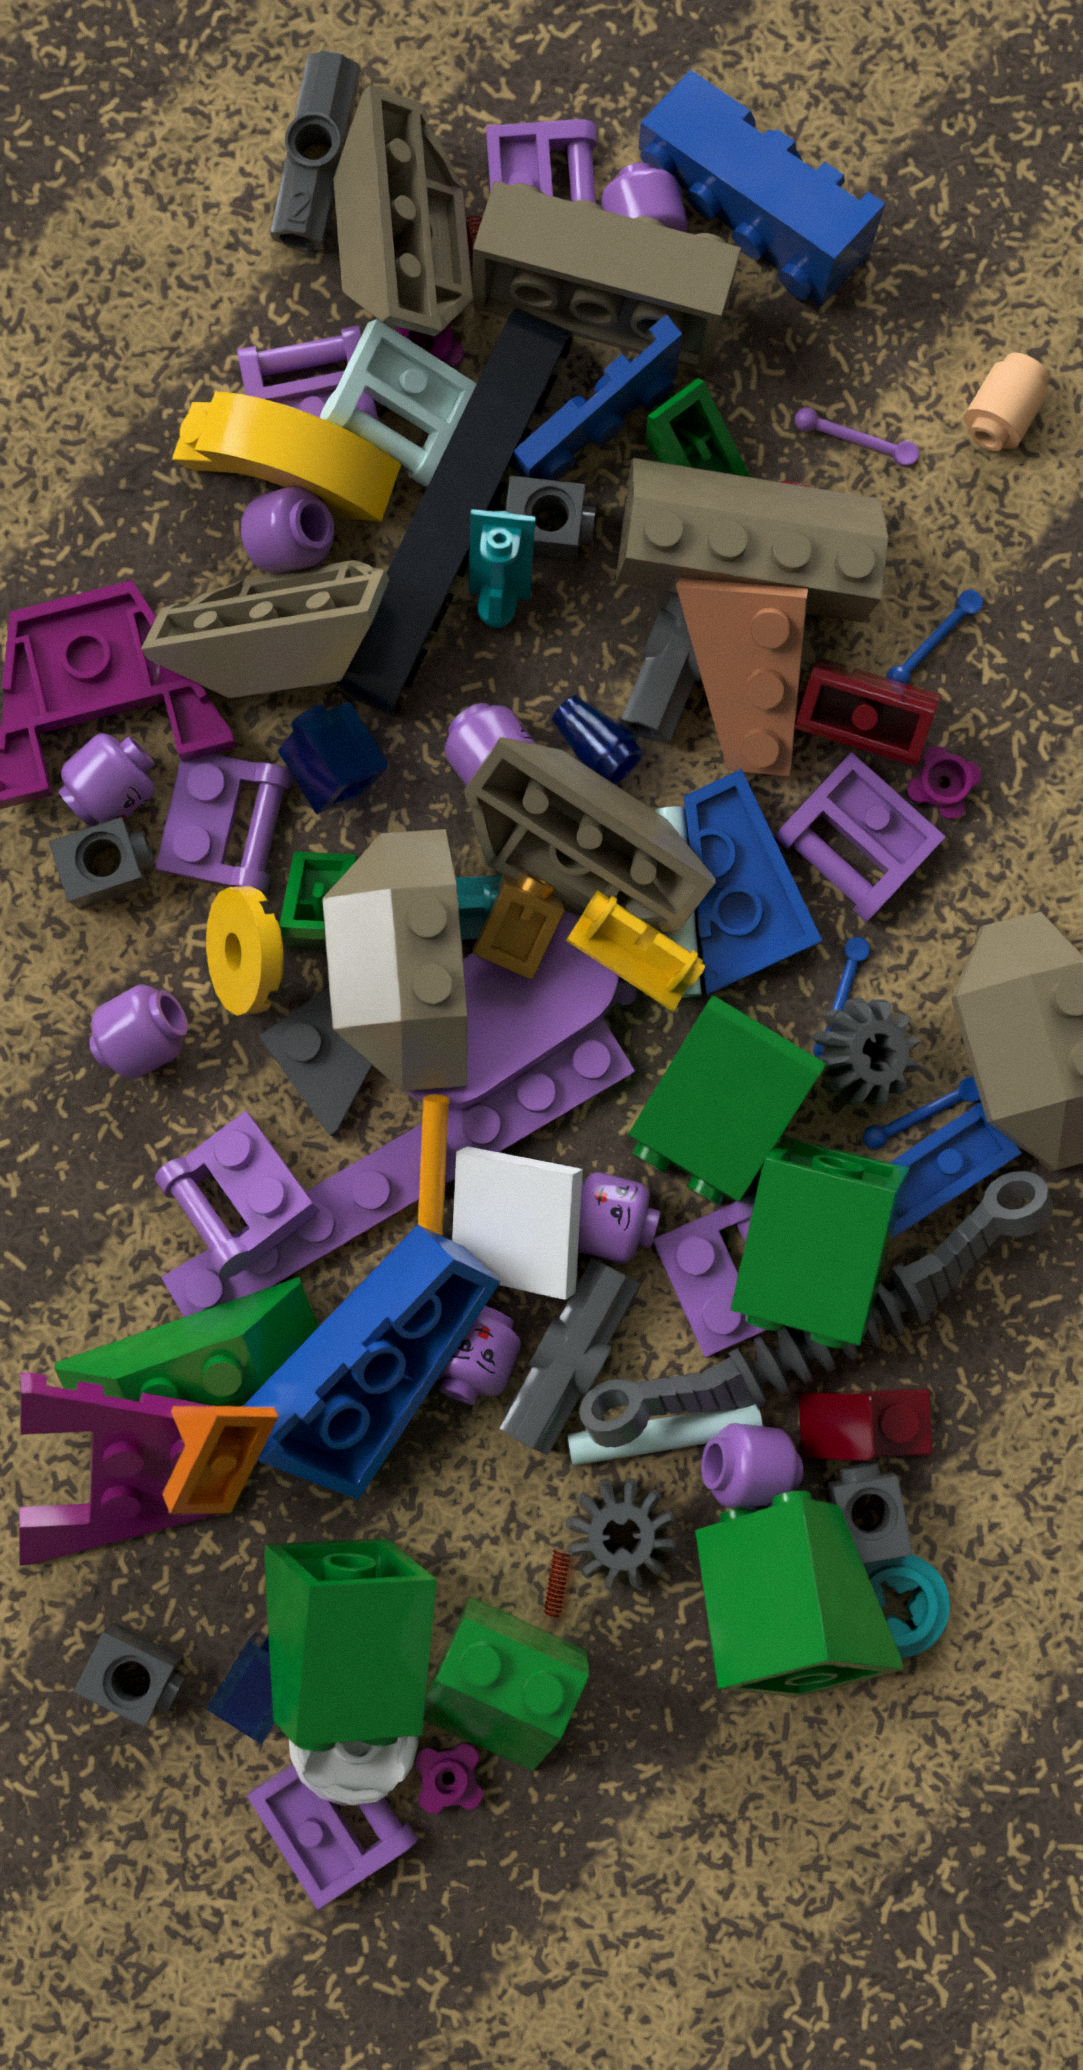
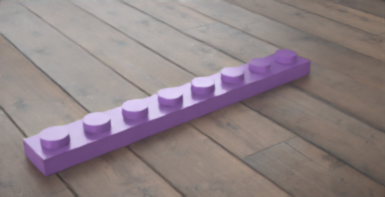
M604 1019L483 1101L466 1108L449 1109L445 1185L455 1179L456 1151L468 1146L500 1153L635 1073ZM422 1124L306 1191L320 1212L239 1274L229 1278L221 1277L210 1262L212 1252L208 1249L162 1276L163 1282L182 1315L186 1317L277 1285L419 1201ZM247 1226L242 1230L238 1231L237 1233L233 1234V1238L240 1237L242 1234L248 1231L250 1227Z

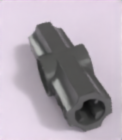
M321 50L318 53L307 55L295 117L289 124L285 134L287 156L270 234L273 241L282 243L290 248L310 252L324 250L335 200L333 178L349 133L361 76L360 64L346 58L342 53ZM313 145H324L330 148V151L318 160H309L302 157L303 152Z
M672 592L666 610L661 608L640 659V661L644 662L619 723L630 730L632 734L652 742L658 741L669 744L672 735L676 732L693 683L698 684L701 678L678 593Z
M594 1258L590 1259L576 1285V1293L569 1298L560 1317L554 1316L541 1343L535 1350L528 1364L531 1370L503 1417L504 1420L499 1427L500 1430L522 1444L548 1456L579 1396H586L612 1347L608 1343L618 1324L622 1322L640 1283Z

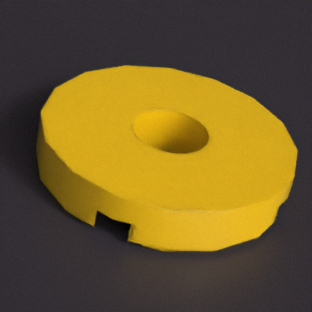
M251 886L229 887L219 891L211 904L206 929V953L209 974L216 995L225 1009L236 1016L267 1011L273 1003L268 999L269 992L278 991L283 977L284 951L279 923L276 921L274 914L264 913L261 904L267 901V898L261 891Z

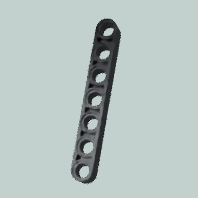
M517 307L510 314L386 573L389 582L373 622L343 678L337 682V692L392 717L399 713L402 707L397 704L404 686L411 688L428 652L427 649L423 648L431 630L437 633L454 597L453 594L449 593L457 575L460 577L464 576L469 565L471 509L494 512L506 487L502 483V479L508 466L514 467V450L530 436L532 430L528 429L529 422L534 411L541 413L558 377L553 374L560 357L567 358L573 342V332Z

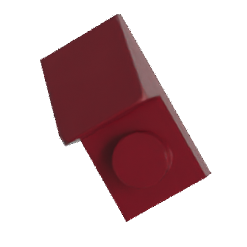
M929 1389L798 1393L801 1458L867 1461L874 1460V1456L932 1454Z

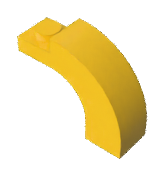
M215 391L211 403L192 402L188 415L181 424L180 437L172 460L194 471L238 473L260 478L285 488L300 486L319 496L334 516L343 519L382 522L401 467L399 461L377 446L322 418L270 400Z

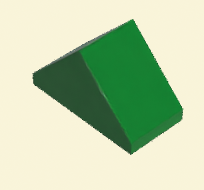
M697 378L648 415L644 444L658 462L751 477L705 382Z
M294 851L279 923L282 941L288 948L326 950L322 899L357 861V854Z

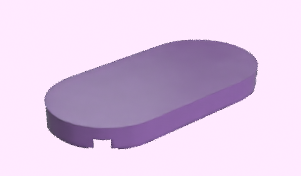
M564 911L532 980L473 953L463 959L468 1016L467 1086L405 1091L410 1097L423 1103V1097L426 1095H444L449 1098V1109L466 1108L475 1105L593 1028L607 1015L615 999L619 976L566 941L581 917L580 915Z

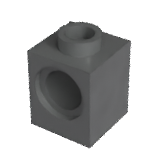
M510 476L506 512L536 517L543 511L553 510L561 513L567 520V523L561 529L553 532L541 530L535 525L533 557L577 562L579 544L592 545L596 507L584 506L585 484Z
M122 817L49 841L67 900L79 910L151 886L146 869L155 867V860L148 839L143 830L133 833L132 827ZM107 848L119 849L121 852L119 868L109 876H95L92 865L96 855Z
M878 1462L861 1463L840 1468L841 1479L826 1482L829 1500L831 1504L840 1506L863 1564L913 1555L898 1476L890 1471L880 1472ZM865 1494L878 1495L883 1504V1513L880 1520L869 1528L856 1527L851 1518V1509L854 1502Z
M113 1623L103 1631L73 1693L145 1728L157 1711L168 1715L185 1682V1678L175 1674L183 1657ZM134 1661L142 1664L150 1675L149 1690L145 1692L129 1690L123 1684L120 1677L122 1663Z

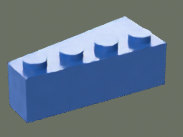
M690 69L640 123L638 149L641 150L640 156L643 163L652 164L655 169H663L674 175L678 183L687 190L686 197L689 203L701 216L709 220L714 219L715 216L733 230L732 237L738 247H741V250L747 256L755 260L760 259L761 256L764 257L780 271L778 277L782 285L793 296L801 300L810 297L821 307L869 256L886 203L870 192H867L861 200L849 194L840 187L845 182L844 174L825 161L817 170L801 160L793 139L778 129L775 131L767 130L764 134L755 129L756 122L749 109Z
M417 1224L242 1406L274 1407L278 1414V1419L258 1460L261 1463L359 1500L501 1281L464 1246Z

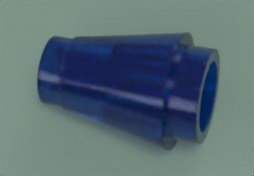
M573 695L566 699L552 716L551 722L559 729L560 734L577 759L614 785L627 777L643 756V750L636 744L637 735L588 702H585L578 695Z

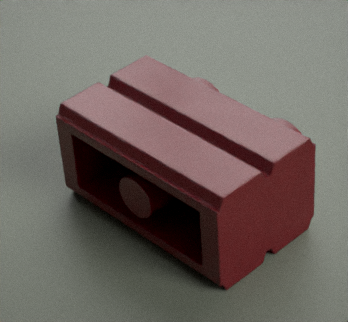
M820 658L811 672L795 729L918 766L941 694L857 668L852 672H848L846 665Z

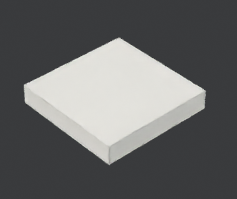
M468 1146L456 1151L452 1241L464 1246L501 1281L499 1285L559 1299H568L576 1293L583 1169Z

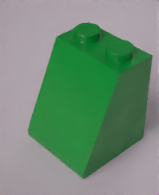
M712 995L627 1134L626 1138L636 1143L631 1154L661 1173L666 1171L669 1164L692 1177L686 1188L715 1206L719 1207L724 1198L733 1203L739 1202L763 1165L764 1158L774 1148L826 1063Z
M784 1136L764 1158L730 1311L745 1314L747 1323L761 1329L780 1331L786 1325L810 1332L809 1338L824 1346L846 1348L849 1343L860 1345L868 1330L910 1168Z
M807 1491L787 1492L774 1496L772 1498V1507L759 1511L728 1510L719 1515L720 1523L695 1530L718 1689L798 1697L903 1670L900 1653L839 1505L812 1500L811 1493Z
M389 1539L265 1544L264 1563L273 1721L295 1746L313 1752L331 1750L335 1747V1743L361 1741L372 1746H389L395 1744L398 1738L422 1736L437 1579Z
M469 1595L427 1687L424 1721L533 1772L561 1739L589 1677L587 1650Z

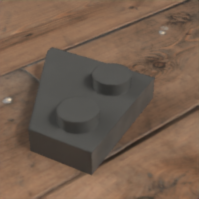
M327 987L259 1037L329 1136H333L340 1130L345 1116L361 1086L364 1085L373 1065L333 1031L329 987Z

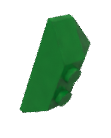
M297 1277L55 1362L54 1369L62 1387L65 1389L76 1390L78 1382L81 1381L103 1385L104 1396L139 1402L142 1393L212 1406L242 1407L319 1327V1323L301 1278Z

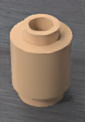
M1010 353L1004 361L994 364L964 414V420L970 429L969 434L978 445L992 451L1017 447L1048 396L1046 386L1050 380V375L1047 369L1034 358L1021 353Z

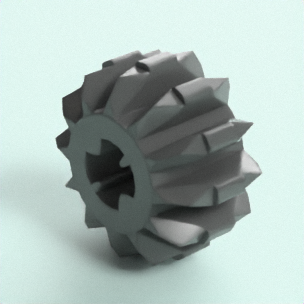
M862 998L848 999L844 1002L843 1011L829 1010L823 1014L829 1032H815L814 1035L810 1036L817 1045L823 1046V1055L816 1056V1058L825 1062L826 1065L823 1069L828 1070L820 1087L824 1088L827 1092L840 1091V1100L845 1104L860 1105L864 1101L870 1106H880L887 1103L888 1093L902 1094L908 1090L902 1073H914L921 1068L913 1059L909 1058V1049L915 1048L922 1040L918 1039L915 1035H904L911 1017L906 1016L903 1012L892 1013L891 1003H888L886 1000L872 999L867 1003ZM863 1049L868 1051V1055L862 1053Z
M626 1478L623 1485L622 1498L614 1497L613 1487L609 1479L600 1480V1492L605 1502L598 1505L590 1495L582 1492L578 1496L577 1501L581 1508L591 1515V1518L587 1519L580 1516H568L566 1527L568 1529L588 1534V1537L576 1539L568 1544L569 1555L581 1556L593 1552L584 1562L581 1573L585 1578L589 1579L605 1565L607 1567L604 1577L606 1589L615 1590L618 1584L619 1570H627L631 1586L634 1589L643 1586V1581L637 1566L644 1563L657 1575H660L665 1570L664 1564L652 1553V1549L666 1552L675 1550L676 1542L674 1538L654 1533V1531L674 1523V1516L671 1511H661L648 1516L650 1511L658 1504L661 1495L656 1489H651L646 1492L639 1503H636L634 1500L637 1493V1481L634 1478ZM628 1519L634 1521L638 1527L632 1528L633 1537L637 1538V1540L631 1547L620 1542L614 1548H611L605 1543V1540L610 1539L608 1529H604L607 1523L614 1520L617 1524L622 1525Z

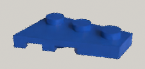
M667 314L649 329L654 336V342L634 360L633 358L627 359L625 355L621 354L604 369L606 374L596 384L594 388L596 394L591 399L586 401L583 396L571 399L514 450V469L520 477L558 480L576 463L575 453L591 441L597 447L609 442L625 426L626 422L623 417L640 404L646 410L655 407L672 392L675 387L672 380L676 378L682 333Z
M742 769L685 795L684 801L690 848L716 878L714 886L697 906L703 963L705 965L706 994L709 996L821 944L823 940Z

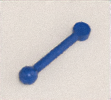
M966 590L961 593L957 599V608L901 666L898 665L890 668L886 678L909 685L910 674L965 616H973L979 612L983 603L980 594L974 590Z
M853 937L844 946L847 961L832 1010L843 1011L844 1002L848 1000L859 962L866 959L869 955V943L862 937ZM815 1043L813 1047V1055L815 1057L823 1055V1046Z
M974 1077L964 1078L960 1081L958 1089L882 1127L879 1125L867 1127L863 1132L864 1144L872 1150L881 1149L885 1146L887 1138L963 1100L966 1102L977 1101L980 1097Z

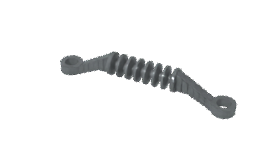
M1027 1171L1010 1172L1000 1176L989 1185L985 1191L984 1199L971 1213V1216L968 1215L958 1227V1230L955 1228L946 1241H943L938 1246L933 1255L930 1253L921 1258L919 1262L915 1261L905 1267L900 1264L892 1267L890 1272L894 1289L888 1291L880 1283L864 1339L874 1349L881 1347L878 1326L883 1323L898 1338L904 1335L901 1314L907 1312L921 1326L929 1322V1315L937 1307L938 1302H941L950 1292L949 1288H954L962 1278L961 1274L965 1275L975 1264L974 1261H977L987 1250L986 1247H990L999 1235L1004 1234L1011 1237L1026 1236L1044 1227L1053 1214V1203L1045 1180L1037 1174ZM1019 1198L1033 1199L1031 1203L1020 1209L1010 1210L1005 1208L1008 1203ZM784 1326L783 1330L777 1331L780 1348L773 1350L760 1336L754 1339L757 1360L753 1362L736 1348L728 1352L730 1358L718 1363L717 1366H712L703 1371V1374L670 1376L669 1378L652 1379V1381L629 1382L623 1379H615L600 1383L592 1388L583 1398L579 1409L580 1419L589 1437L596 1444L603 1447H619L639 1437L646 1428L651 1415H667V1412L669 1414L684 1413L685 1410L687 1413L701 1412L702 1409L704 1411L719 1410V1408L721 1410L735 1409L736 1406L738 1408H746L753 1405L760 1410L767 1406L764 1391L765 1384L770 1383L785 1397L790 1394L787 1373L793 1371L806 1385L813 1382L810 1361L816 1359L829 1373L835 1371L836 1367L832 1351L835 1348L814 1342L809 1338L810 1332L802 1330L803 1336L796 1338ZM849 1343L848 1347L839 1348L852 1361L858 1359L856 1344ZM628 1406L625 1412L618 1418L610 1421H601L603 1415L611 1408Z

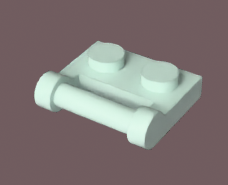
M376 319L367 323L336 390L322 409L320 418L340 426L377 446L399 461L402 466L409 469L408 476L411 479L427 487L477 383ZM362 392L427 432L429 436L422 448L357 408L356 405Z

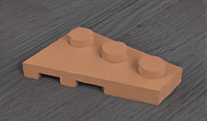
M679 577L676 588L727 771L742 769L743 772L790 777L793 764L808 588Z

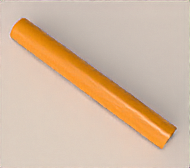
M432 1094L423 1097L418 1224L443 1236L449 1098L444 1095Z

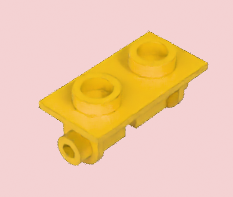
M597 890L566 941L673 1012L688 986L692 987L705 968V965L702 963L703 960L697 957L698 952L692 949L689 952L617 904L618 899L614 896L608 898Z

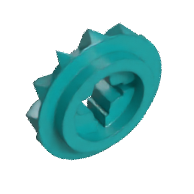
M917 1555L864 1563L863 1565L881 1608L886 1604L885 1597L882 1594L884 1590L880 1586L881 1582L885 1581L889 1587H893L898 1593H904L907 1590L913 1591L920 1587L918 1591L912 1594L913 1598L906 1604L910 1612L909 1618L914 1624L911 1628H909L904 1620L900 1621L894 1614L885 1617L901 1658L917 1655L931 1647L943 1633L950 1611L947 1587L937 1570Z

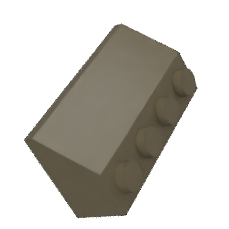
M494 181L473 247V308L509 318L512 311L517 307L573 332L574 336L640 354L654 342V336L649 329L667 314L682 333L678 364L710 373L736 275L741 247L727 244L724 239L713 234L699 233L694 235L671 229L651 217L640 216L631 218L605 211L600 205L591 201L576 200L572 202L549 196L529 184L517 183L509 185Z
M633 458L630 468L615 583L678 593L676 584L679 577L808 588L806 614L864 623L882 599L889 537L881 501L877 498Z

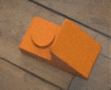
M173 1406L171 1413L185 1447L162 1493L170 1514L231 1513L278 1419L275 1408Z

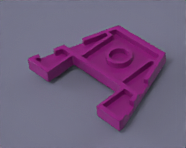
M132 580L10 611L2 690L5 694L2 723L0 726V809L54 796L40 739L41 733L165 701L177 752L182 762L237 748L232 731L224 719H222L200 684L146 659L141 648L156 616Z
M33 1372L20 1373V1434L91 1432L88 1503L19 1507V1565H31L218 1515V1513L170 1514L162 1495L185 1447L171 1413L172 1407L212 1405L142 1393L139 1402L104 1396L103 1385L79 1381L76 1390L47 1385L46 1375Z

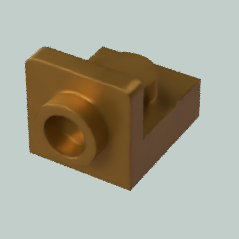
M521 872L518 880L503 874L498 884L499 893L473 947V954L532 980L565 910L561 900L553 896L556 887L551 883L527 872Z

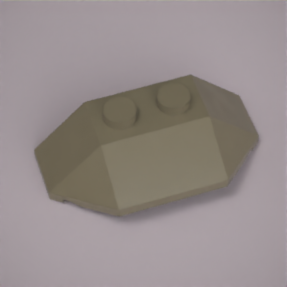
M369 85L362 92L333 178L342 292L384 323L435 337L473 300L463 187L442 144L426 125L430 119L423 104Z
M351 560L301 569L285 574H272L244 579L204 593L183 607L181 604L175 603L161 608L141 650L146 659L227 698L254 694L265 696L280 690L306 686L323 687L333 682L341 681L373 622L389 578L384 569H374L368 564Z
M500 737L464 789L487 865L498 873L508 875L517 880L521 872H527L551 883L556 887L553 896L561 900L565 912L581 916L598 890L608 898L611 896L617 898V904L653 928L660 929L661 932L679 931L715 884L716 878L666 818L561 749Z
M446 829L381 833L322 899L332 1029L402 1092L466 1087L468 1016L457 885Z
M1042 912L984 925L979 928L974 941L975 945L964 965L951 1000L986 1121L1018 1147L1039 1159L1038 1162L1049 1171L1083 1163V955Z

